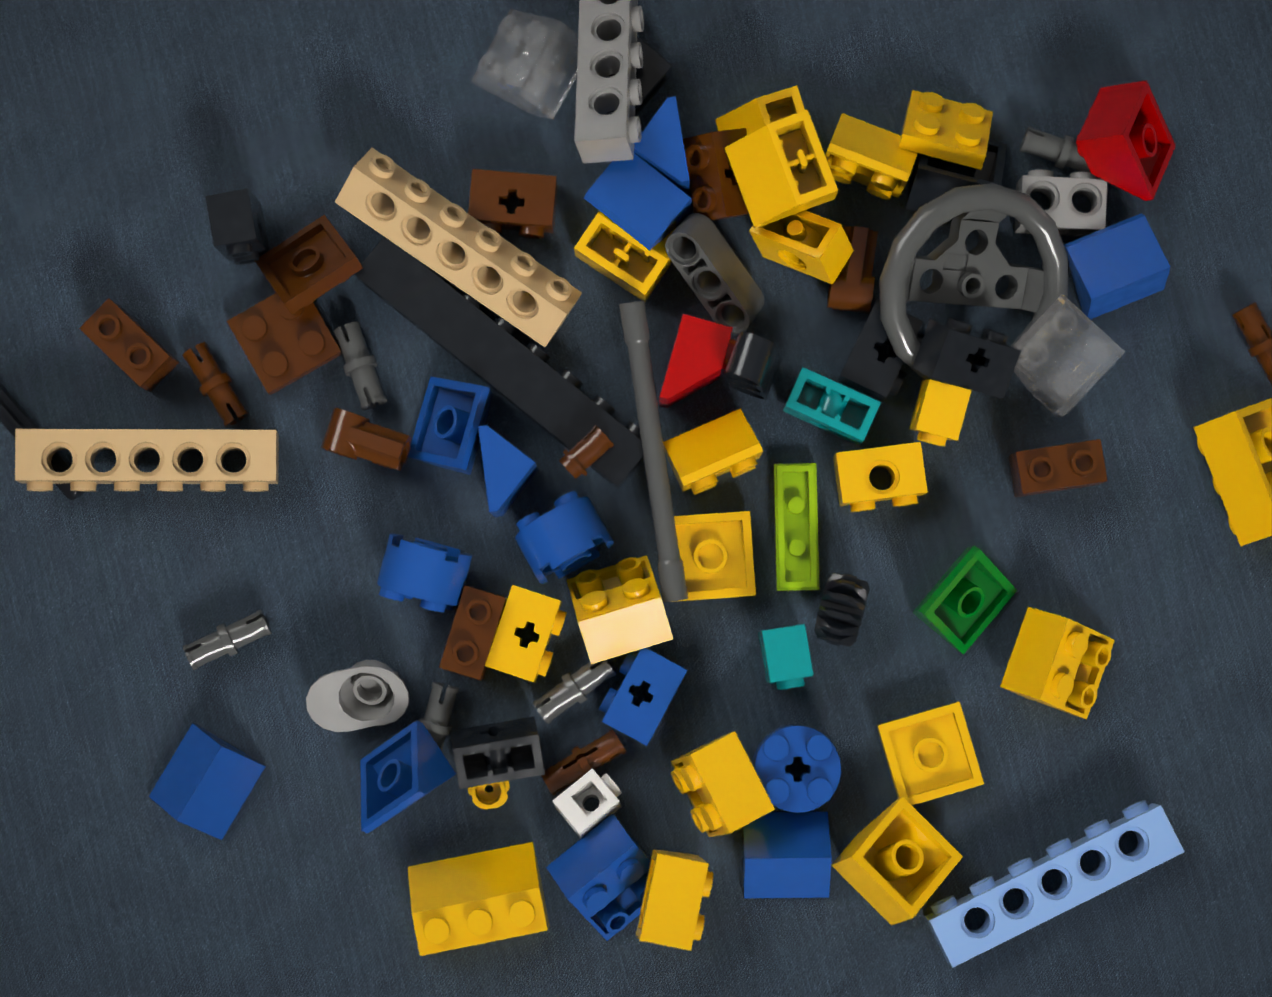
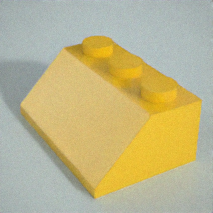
M1272 398L1193 427L1197 436L1198 448L1206 458L1212 473L1214 489L1221 496L1229 516V527L1233 534L1237 536L1240 547L1272 536Z
M533 841L408 866L411 913L420 956L548 931L550 924Z

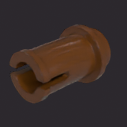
M595 425L571 450L567 451L564 449L562 451L565 455L559 462L577 479L581 474L584 476L588 475L586 470L609 448H612L614 444Z

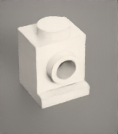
M592 768L552 802L581 839L608 816L621 808L617 797L622 792L607 773L600 778ZM588 798L598 799L600 804L594 811H587L584 808V803Z

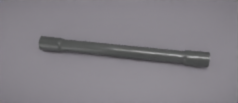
M645 301L619 304L631 368L659 558L658 572L663 602L688 599L683 561L679 553L650 357V335Z

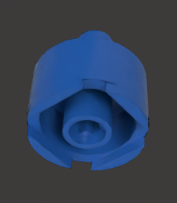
M576 491L569 492L553 503L556 508L540 516L539 512L531 513L516 523L520 532L515 536V541L539 584L549 583L545 575L555 572L558 579L591 563L600 556L597 548L604 542L608 549L613 546L614 540L589 497H579Z
M390 533L377 580V585L381 587L379 595L396 601H404V598L421 599L420 607L445 613V609L453 610L454 606H458L473 555L470 553L460 554V549L415 537L414 543L403 540L404 535Z
M786 725L777 728L761 741L753 757L752 765L772 804L788 812H808L822 806L831 799L840 781L841 762L835 746L824 734L807 726ZM799 756L801 763L807 765V772H801L800 779L794 780L791 773L785 772V766L792 764L793 757Z

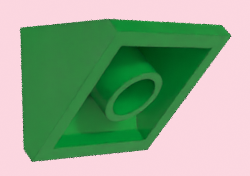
M973 545L964 550L912 613L964 655L1018 590L978 547Z

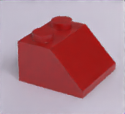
M1147 80L1100 87L1076 139L1077 151L1085 159L1091 174L1144 201L1154 199L1176 147Z
M683 314L660 393L659 406L668 408L719 379L721 370L726 369L737 341L730 339L733 327Z

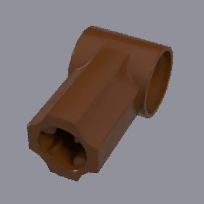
M843 226L854 251L833 285H829L827 308L869 314L875 277H872L878 232L865 227Z
M334 408L321 448L350 459L357 460L359 457L374 464L401 471L410 452L412 437L370 423V419L358 414Z

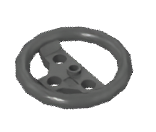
M995 183L955 187L920 207L894 238L880 276V319L895 354L922 379H932L912 368L921 342L917 339L906 314V302L908 301L1012 308L1034 312L1031 322L1011 344V346L1021 350L1014 372L1028 365L1053 335L1068 296V255L1056 222L1028 194ZM1007 215L1017 219L1032 234L1042 259V269L1008 263L996 246L999 223ZM952 220L949 237L929 255L916 256L918 250L936 228ZM977 230L979 233L978 244L974 249L967 251L965 240L969 233ZM929 269H933L931 286L922 290L920 287L922 274ZM1007 275L1009 279L1008 287L1004 293L997 295L995 292L996 283L999 278Z

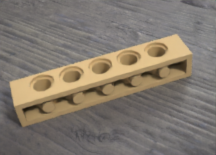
M371 148L353 167L335 200L336 204L543 347L547 346L582 295V292L573 287L566 279L557 276L537 262L530 254L518 249L501 237L498 232L479 222L466 213L462 207L450 202L430 188L426 182L417 179L394 163L391 158L381 154L374 148Z
M15 429V481L27 484V491H53V484L70 483V491L80 492L96 491L97 484H114V491L122 492L140 491V484H157V491L164 492L183 491V484H200V491L206 492L226 491V484H243V491L265 492L269 491V484H278L279 434L277 430ZM59 450H69L73 457L72 465L64 472H55L51 464L53 455ZM103 450H112L116 455V464L108 472L97 471L94 464L95 457ZM146 450H155L160 457L158 467L151 472L140 471L137 464L138 457ZM189 450H197L203 456V464L195 472H185L180 465L182 455ZM232 450H239L246 455L244 468L234 473L226 471L223 466L225 455Z

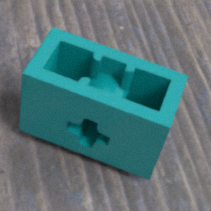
M803 367L784 406L783 412L860 446L865 440L881 402Z
M805 624L758 632L766 682H776L777 690L805 686L804 677L814 676Z

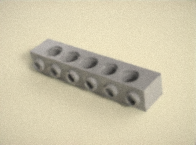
M638 0L579 1L575 144L583 163L634 160V143L641 142V123L639 116H635V105L642 104V86L640 79H636V68L643 67L641 42H637V32L644 31V16L642 6H638ZM609 111H615V112H613V113H611V114L604 115V114H606V113L609 112Z

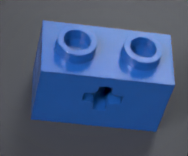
M643 648L638 653L635 651L628 653L619 670L621 674L626 676L618 691L610 687L598 710L606 713L602 720L603 723L647 746L682 682L687 669L648 648ZM645 681L650 684L648 692L653 695L650 703L642 701L638 707L631 703L634 695L628 691L632 684L640 686Z

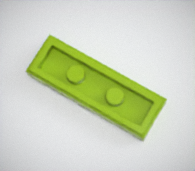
M816 463L774 464L776 591L820 590Z

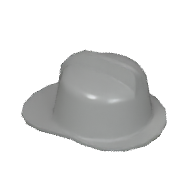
M378 660L360 661L351 668L321 676L311 685L306 696L307 711L312 720L322 728L334 732H349L395 722L405 713L409 704V691L404 681L399 677L398 672L393 671L387 664Z

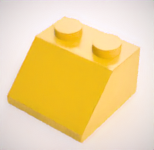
M901 796L861 830L831 866L890 925H894L914 918L963 856Z

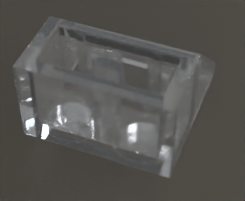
M510 9L507 16L499 24L498 32L487 53L480 59L478 69L471 82L528 113L553 120L577 77L578 34L559 20Z
M1061 294L1013 345V347L1021 350L1014 372L1027 390L1059 419L1069 413L1125 351L1065 295Z

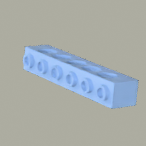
M1145 800L1134 803L1122 810L1125 817L1109 824L1107 819L1096 822L1084 829L1085 837L1073 843L1070 842L1069 838L1060 840L1046 848L1047 856L1034 862L1031 857L1022 859L1007 868L1010 874L994 881L992 876L984 878L969 887L970 894L958 900L955 899L954 895L948 896L931 905L933 912L926 915L925 918L947 963L953 968L1184 853L1162 806L1155 803L1147 805ZM1133 831L1137 836V847L1133 852L1123 854L1119 848V838L1123 833ZM1095 850L1099 855V866L1091 873H1084L1080 866V859L1086 851ZM1057 869L1061 874V884L1055 891L1046 892L1042 887V877L1048 870ZM1019 888L1023 893L1022 905L1014 911L1006 910L1003 905L1005 893L1010 889ZM972 908H982L985 912L984 924L976 930L967 929L964 923L966 913Z

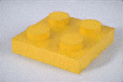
M912 90L899 148L981 170L986 158L993 111L986 110L975 103H960L945 99L934 92Z
M750 511L674 516L679 553L683 561L688 599L680 601L756 596Z
M959 701L876 725L898 798L903 796L911 805H915L984 784Z

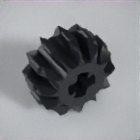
M833 573L828 577L814 628L817 638L836 646L844 645L851 647L856 642L870 591L867 581L846 573L844 575Z

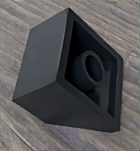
M989 140L986 158L981 170L918 153L905 209L917 212L923 205L955 187L988 183L1002 186L1007 144Z

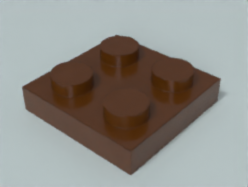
M325 215L260 256V260L255 261L291 315L303 307L309 306L315 299L338 284L347 281L353 274L363 268L355 254Z
M277 293L227 320L228 325L269 395L276 393L343 354L314 302L291 315Z

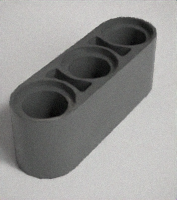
M688 214L667 238L665 243L666 253L716 323L733 327L732 334L735 335L739 334L740 331H746L764 305L763 293L714 223L703 214Z

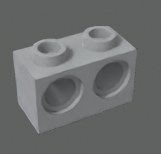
M1030 170L1028 175H1022L1016 183V191L1028 194L1029 196L1031 193L1040 192L1048 198L1049 209L1044 211L1056 222L1061 236L1084 237L1106 228L1107 182L1102 179H1096V176L1091 174V172H1073L1070 174V178L1053 177L1054 172L1050 170ZM1077 194L1086 196L1091 203V211L1088 213L1077 211L1072 204V196ZM1015 219L1014 233L1031 234Z

